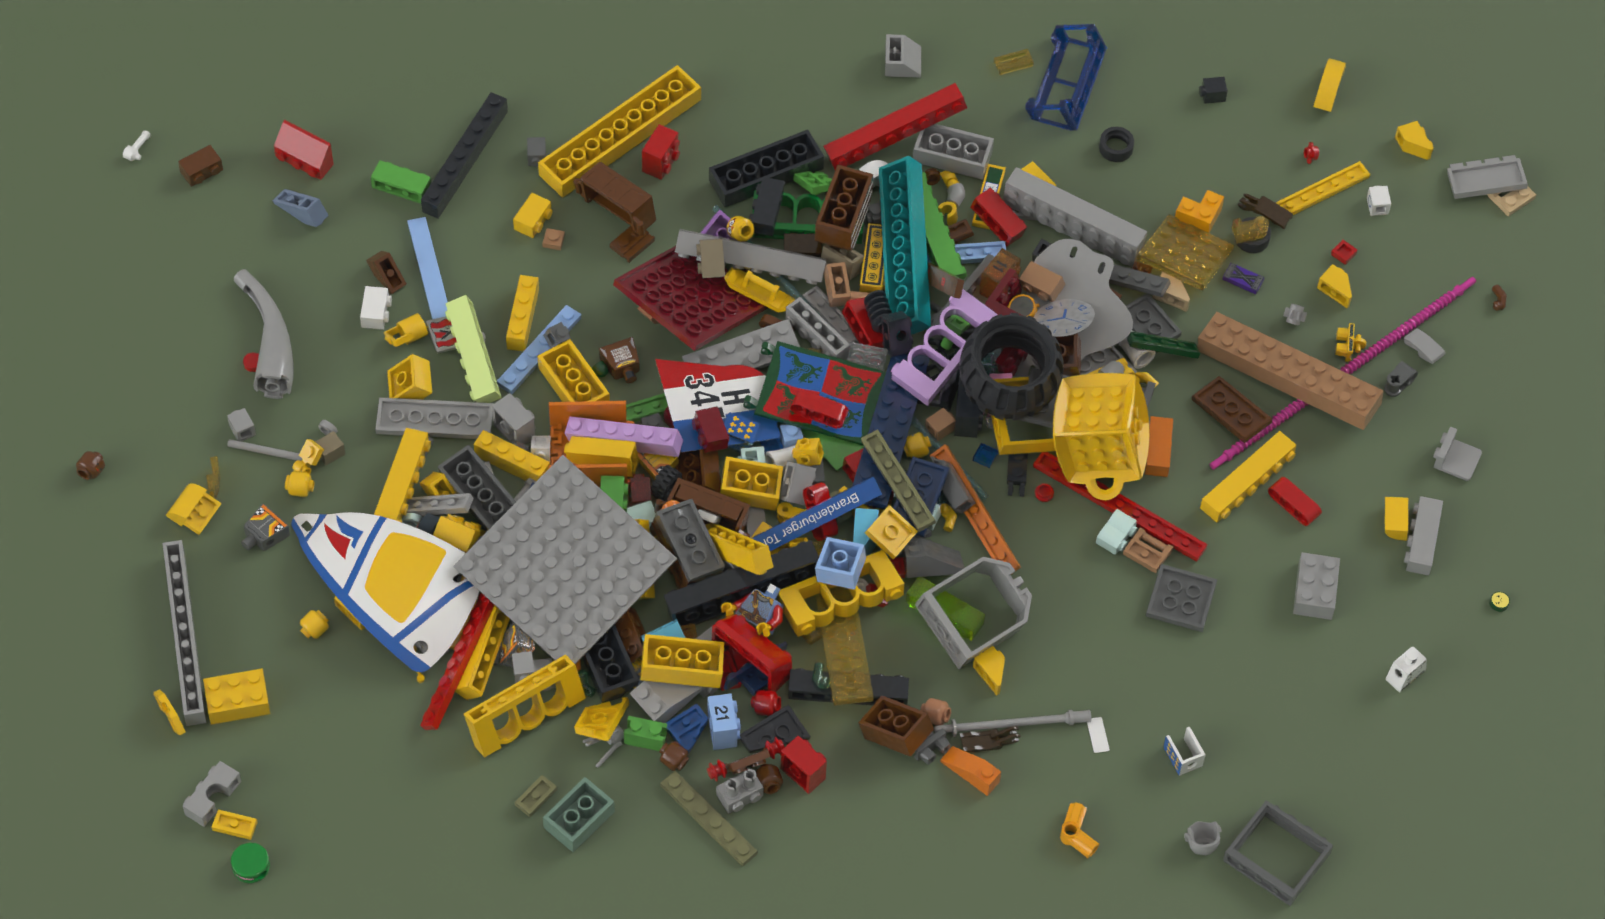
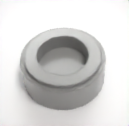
M322 420L318 425L321 432L325 435L333 431L335 434L338 432L337 428L327 420Z

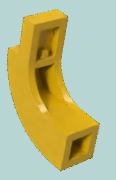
M1328 59L1313 107L1331 112L1342 76L1345 72V62Z

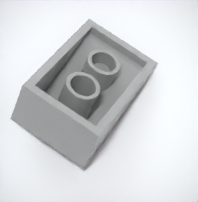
M643 681L630 694L653 721L666 723L705 687Z

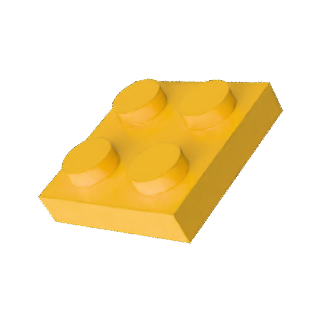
M889 505L865 531V534L894 559L918 531Z

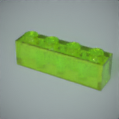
M918 577L907 591L906 602L913 609H917L915 604L922 594L936 585L923 577ZM946 591L934 597L960 636L972 641L984 625L986 614Z

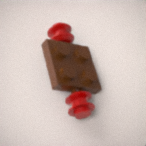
M774 737L773 743H770L768 740L766 741L763 751L729 764L723 763L719 759L716 765L709 763L707 773L710 779L714 778L717 782L719 776L726 778L728 772H732L733 775L748 770V765L752 768L766 763V758L775 759V754L779 753L781 755V750L785 746L781 739L778 740Z

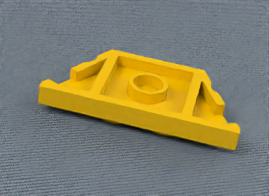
M628 697L622 698L621 703L611 705L610 701L599 705L585 707L574 726L575 733L609 741L629 706Z

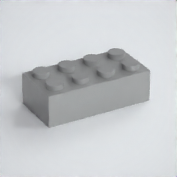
M934 124L919 132L913 150V159L923 165L983 180L993 152L994 138Z

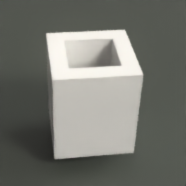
M1387 186L1369 187L1367 202L1371 216L1389 214L1391 200Z

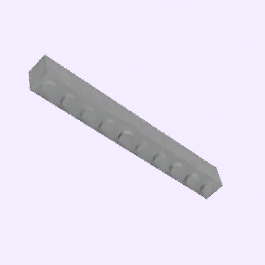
M182 540L165 542L162 544L186 726L206 723L185 551Z

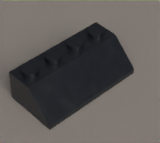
M614 624L582 657L602 703L621 698L639 682Z

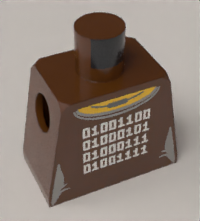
M633 337L599 348V358L606 363L608 371L614 379L618 380L624 377L626 383L636 381L635 373L640 371V364Z

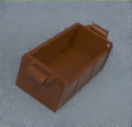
M600 161L580 179L577 178L573 181L576 193L580 194L585 202L589 203L594 200L606 210L631 225L633 234L636 236L644 235L645 230L657 221L652 195Z
M681 478L677 479L667 501L656 500L655 513L661 510L662 506L668 501L676 500L681 503L693 499L697 510H706L722 517L718 525L750 538V534L744 532L750 504ZM703 520L705 525L711 523L709 521Z

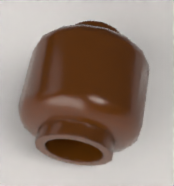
M96 451L85 452L76 463L78 475L85 480L97 478L105 468L103 456Z
M676 741L670 744L665 743L659 751L661 753L660 762L672 771L682 770L690 759L688 757V750Z
M763 764L756 770V776L763 786V793L774 794L779 791L783 785V779L777 766Z

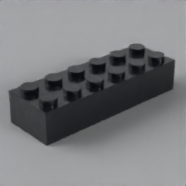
M807 129L709 167V182L725 208L753 197L754 190L756 191L757 185L761 184L763 177L782 180L787 184L794 181L795 173L806 171L815 173L816 171L823 170L824 155Z

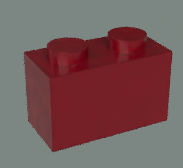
M718 406L695 411L692 426L698 432V442L700 446H703L705 453L727 448L729 435Z

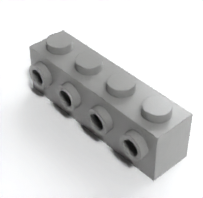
M801 297L786 306L785 319H789L791 326L798 331L803 339L806 338L811 343L814 350L843 360L850 357V344Z

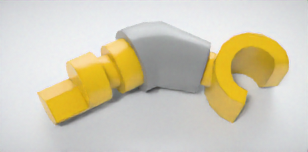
M943 171L940 172V175L947 186L948 196L946 202L938 206V210L942 214L949 213L947 214V225L950 226L958 220L957 208L965 198V189L959 183L955 173Z

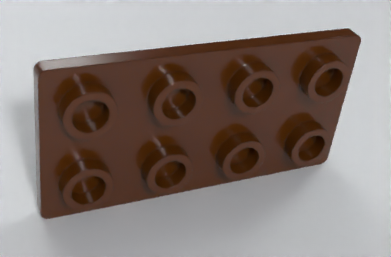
M630 607L615 623V627L631 663H634L642 657L644 642L641 636L646 634L637 611Z

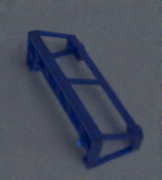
M1095 24L1056 25L1051 35V41L1055 48L1036 99L1029 98L1025 105V109L1032 120L1067 130L1078 129L1107 49ZM1086 29L1087 42L1068 37L1065 30ZM1069 42L1089 48L1077 83L1056 78ZM1054 82L1075 87L1072 99L1060 100L1059 104L1046 105ZM1059 109L1067 125L1041 118L1043 111Z

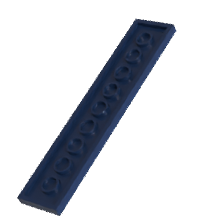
M909 353L890 358L868 432L870 434L877 429L879 430L899 464L918 399L891 379V370L897 362L900 364L903 359L907 361ZM918 355L913 358L912 364L926 375L930 357ZM864 446L852 487L874 477L882 495L864 504L885 510L892 489Z

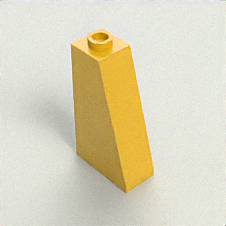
M571 436L570 442L566 443L564 448L566 458L574 464H627V477L633 478L639 463L636 442Z

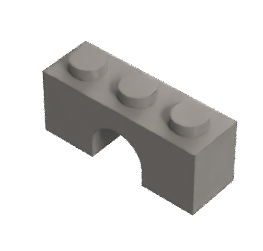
M221 761L216 766H212L205 780L200 781L196 786V791L185 799L183 803L185 815L205 827L217 812L215 803L210 801L209 797L217 792L230 796L241 783L240 773Z

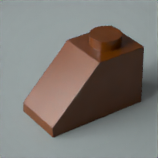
M380 251L366 260L374 276L385 288H388L390 294L407 284L390 252Z

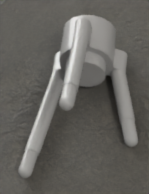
M617 725L609 741H606L609 745H614L596 764L597 768L622 745L621 740L624 739V732L619 725ZM589 737L582 742L586 743L588 747L601 740Z

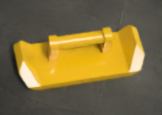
M731 267L725 275V280L731 289L776 312L786 311V306L796 300L794 297L779 290L780 286L773 285L754 275L749 270L746 273Z

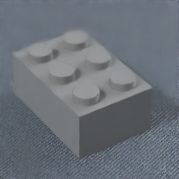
M1301 553L1298 564L1293 614L1332 620L1336 604L1340 558Z

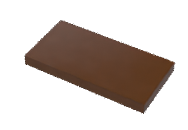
M1220 376L1192 395L1193 402L1244 443L1272 423L1270 416Z

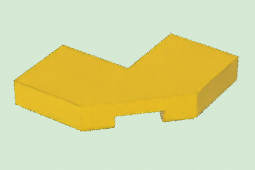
M160 689L153 692L160 709L166 714L173 731L178 735L185 733L186 731L165 693Z

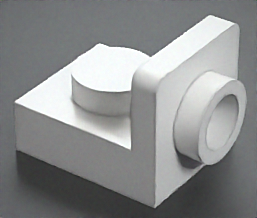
M532 436L531 453L550 462L551 436Z

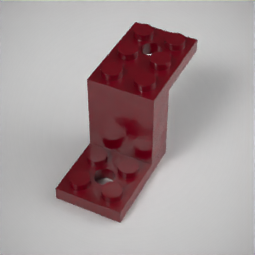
M1009 268L984 304L998 315L1018 313L1008 308L1011 299L1022 292V286L1015 270ZM1012 347L1004 348L995 361L999 373H1012L1013 377L1020 363L1026 360L1028 353Z

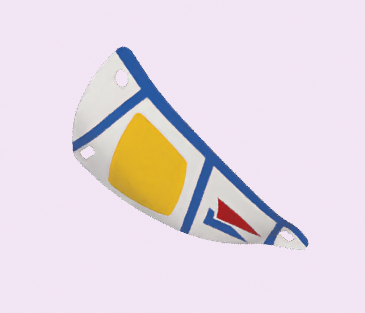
M352 512L298 514L292 519L291 525L299 539L300 545L320 577L354 617L388 650L416 672L428 670L444 655L461 631L479 594V590L467 579L459 583L453 581V577L460 573L453 566L466 553L425 531L396 520L372 514ZM305 521H308L312 526V529L308 532L301 526ZM417 641L427 643L428 650L425 653L418 654L414 651L413 646Z

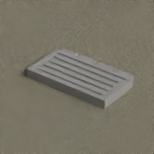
M1515 155L1504 156L1502 161L1497 157L1484 159V163H1481V160L1466 162V166H1463V163L1450 164V168H1447V175L1454 199L1521 190L1528 187L1521 160L1516 158Z

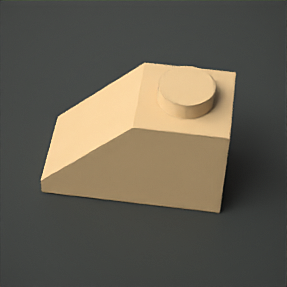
M1162 271L1160 277L1168 278L1171 284L1163 297L1153 295L1152 298L1187 312L1190 298L1181 279L1172 273Z

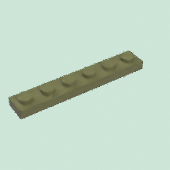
M877 429L862 437L861 442L918 532L935 524L934 517L879 430Z
M676 771L660 783V787L742 867L757 855L758 851Z

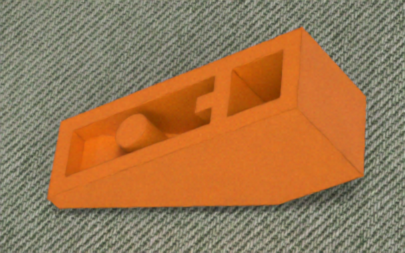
M954 746L940 760L941 763L987 796L1000 783L1001 771L988 761Z

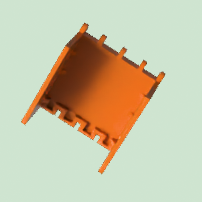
M626 401L549 402L550 436L552 440L549 468L562 455L566 457L564 448L566 443H569V440L565 435V430L569 417L634 424V421H627ZM574 464L599 488L601 486V476H624V482L628 484V491H630L629 485L631 490H635V484L628 483L627 464Z

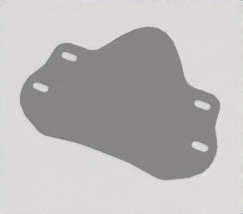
M1062 239L1049 245L1035 259L1034 263L1063 277L1065 286L1055 301L1077 299L1088 303L1094 309L1095 317L1093 322L1086 329L1078 333L1081 340V360L1088 354L1109 348L1128 337L1133 328V320L1127 307L1109 287V279L1114 267L1113 260L1110 257L1092 251L1081 241ZM1077 247L1075 257L1071 258L1070 253L1072 248ZM1104 262V271L1103 273L1099 274V265L1100 263ZM1027 292L1026 294L1034 299L1035 304L1039 303L1040 307L1037 308L1038 310L1044 305L1051 303L1049 300L1044 301L1033 292ZM1028 354L1026 360L1020 363L1016 374L1013 376L1014 378L1029 377L1028 372L1032 365H1035L1036 369H1040L1031 360V355Z

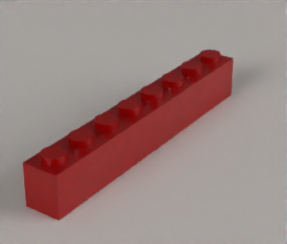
M953 83L823 147L836 171L837 165L847 167L967 109V105L956 83Z

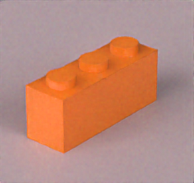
M1150 417L1149 449L1145 475L1168 477L1173 418Z

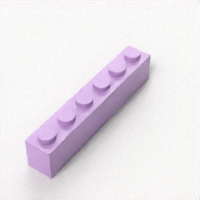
M569 417L565 430V435L569 442L571 436L636 442L637 452L679 457L683 443L678 429Z

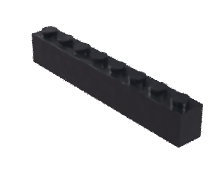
M492 92L489 94L421 198L423 213L439 219L507 114V98Z

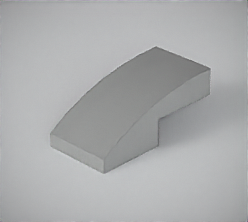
M1418 328L1404 337V343L1417 350L1419 357L1431 364L1445 355L1442 347Z

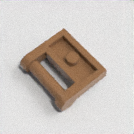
M1140 528L1123 550V555L1157 573L1160 565L1171 555L1174 546L1166 545L1147 534L1146 530ZM1142 539L1146 541L1147 543L1153 545L1154 547L1160 549L1163 552L1161 553L1157 551L1156 549L1152 548L1151 546L1145 544L1140 540Z

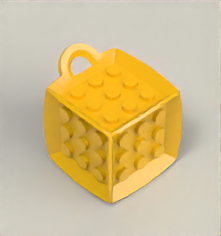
M1094 373L1066 377L1061 379L1057 391L1053 415V439L1060 467L1069 483L1086 484L1089 493L1100 500H1109L1116 497L1122 491L1124 482L1140 480L1145 470L1149 449V416L1144 393L1134 374ZM1096 478H1114L1113 486L1107 490L1100 489L1096 484Z

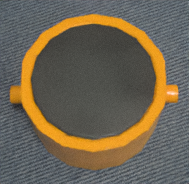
M1025 294L1013 297L1008 305V308L1021 315L1033 318L1038 311L1037 308L1040 307L1039 303L1035 304L1034 299Z

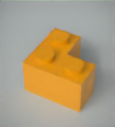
M1207 190L1201 203L1183 196L1176 209L1174 223L1208 236L1222 210L1224 196Z

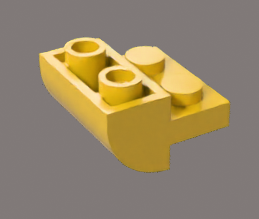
M190 483L185 487L165 516L181 527L185 525L200 535L222 503L207 494V489Z

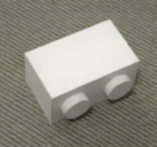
M365 286L360 315L361 328L384 330L385 322L388 323L389 311H387V308L391 307L392 296H389L388 288Z

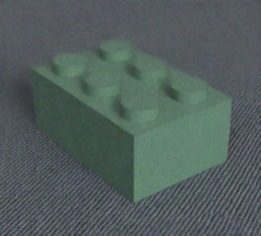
M584 777L543 817L544 829L574 852L615 812V803L609 796Z

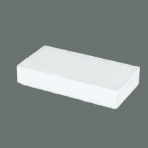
M698 510L703 520L719 524L722 519L721 516L714 513Z

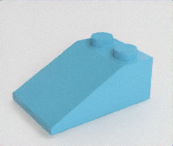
M855 508L853 542L864 544L865 553L868 556L876 547V543L865 534V531L878 518L879 510Z

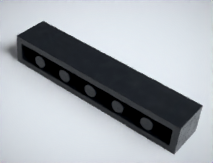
M803 668L790 669L788 699L874 705L881 696H885L907 705L909 678L901 675L893 677L884 676L883 674L866 675L861 672L852 674L843 671L825 672L824 670L810 671Z

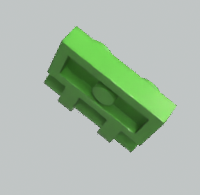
M811 171L794 174V181L813 195L827 192L832 178H828L827 174L816 171L814 174Z

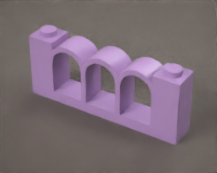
M964 289L960 299L952 296L949 298V307L942 311L939 325L932 326L926 331L923 345L916 346L910 350L907 361L903 359L900 364L897 362L891 370V379L927 406L959 368L961 352L966 342L945 325L944 320L948 316L958 315L976 328L984 321L988 322L992 317L998 315ZM934 335H942L961 349L949 361L929 345V338ZM926 355L944 367V370L933 381L913 366L912 360L914 357Z

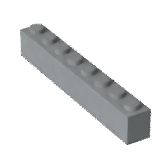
M679 229L675 249L679 257L689 258L690 255L697 257L696 260L701 261V255H697L696 244H700L699 240L722 238L724 266H726V263L733 264V268L744 270V267L752 268L751 271L756 273L768 271L771 276L781 277V274L787 275L788 279L799 281V278L807 279L806 283L817 285V282H822L826 263L824 258Z

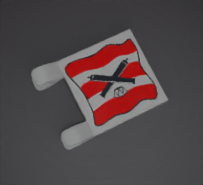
M446 316L426 321L437 354L456 349L455 343L457 340L451 333L450 327H452V324ZM482 332V335H483V338H484V342H485L486 336H485V334Z

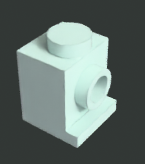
M764 446L741 448V456H737V458L766 463Z

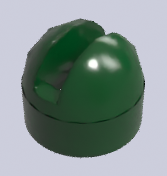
M600 361L592 367L597 377L602 378L608 374V366L604 361Z

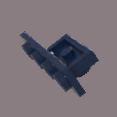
M784 641L781 644L775 645L782 650H786L788 644ZM747 662L737 672L733 671L726 676L723 688L727 691L741 682L754 696L758 690L768 687V676L752 663Z

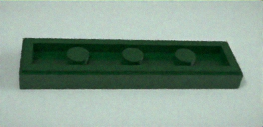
M1133 331L1126 337L1130 347L1197 359L1201 354L1195 342Z

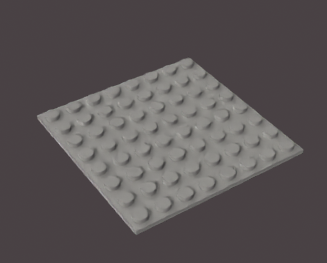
M562 455L453 567L554 660L566 654L576 664L677 558L570 460Z

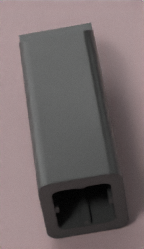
M931 456L932 463L949 467L950 471L942 491L954 511L960 514L964 513L975 504L974 499L953 465Z

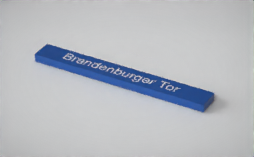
M871 477L752 537V539L768 545L769 550L772 551L882 495L875 478Z

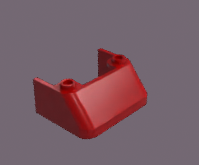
M734 614L718 620L712 626V641L727 643L767 675L768 690L777 692L790 679V669H792V656L790 653L780 649L763 634L758 635L757 630L747 622L745 617Z

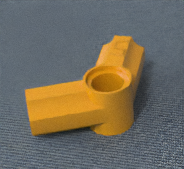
M1077 802L1070 803L1062 825L1060 839L1063 844L1071 845L1085 857L1089 858L1096 852L1099 843L1081 830L1087 808ZM1066 831H1071V832H1073L1074 834H1073V835H1069V834L1066 833Z

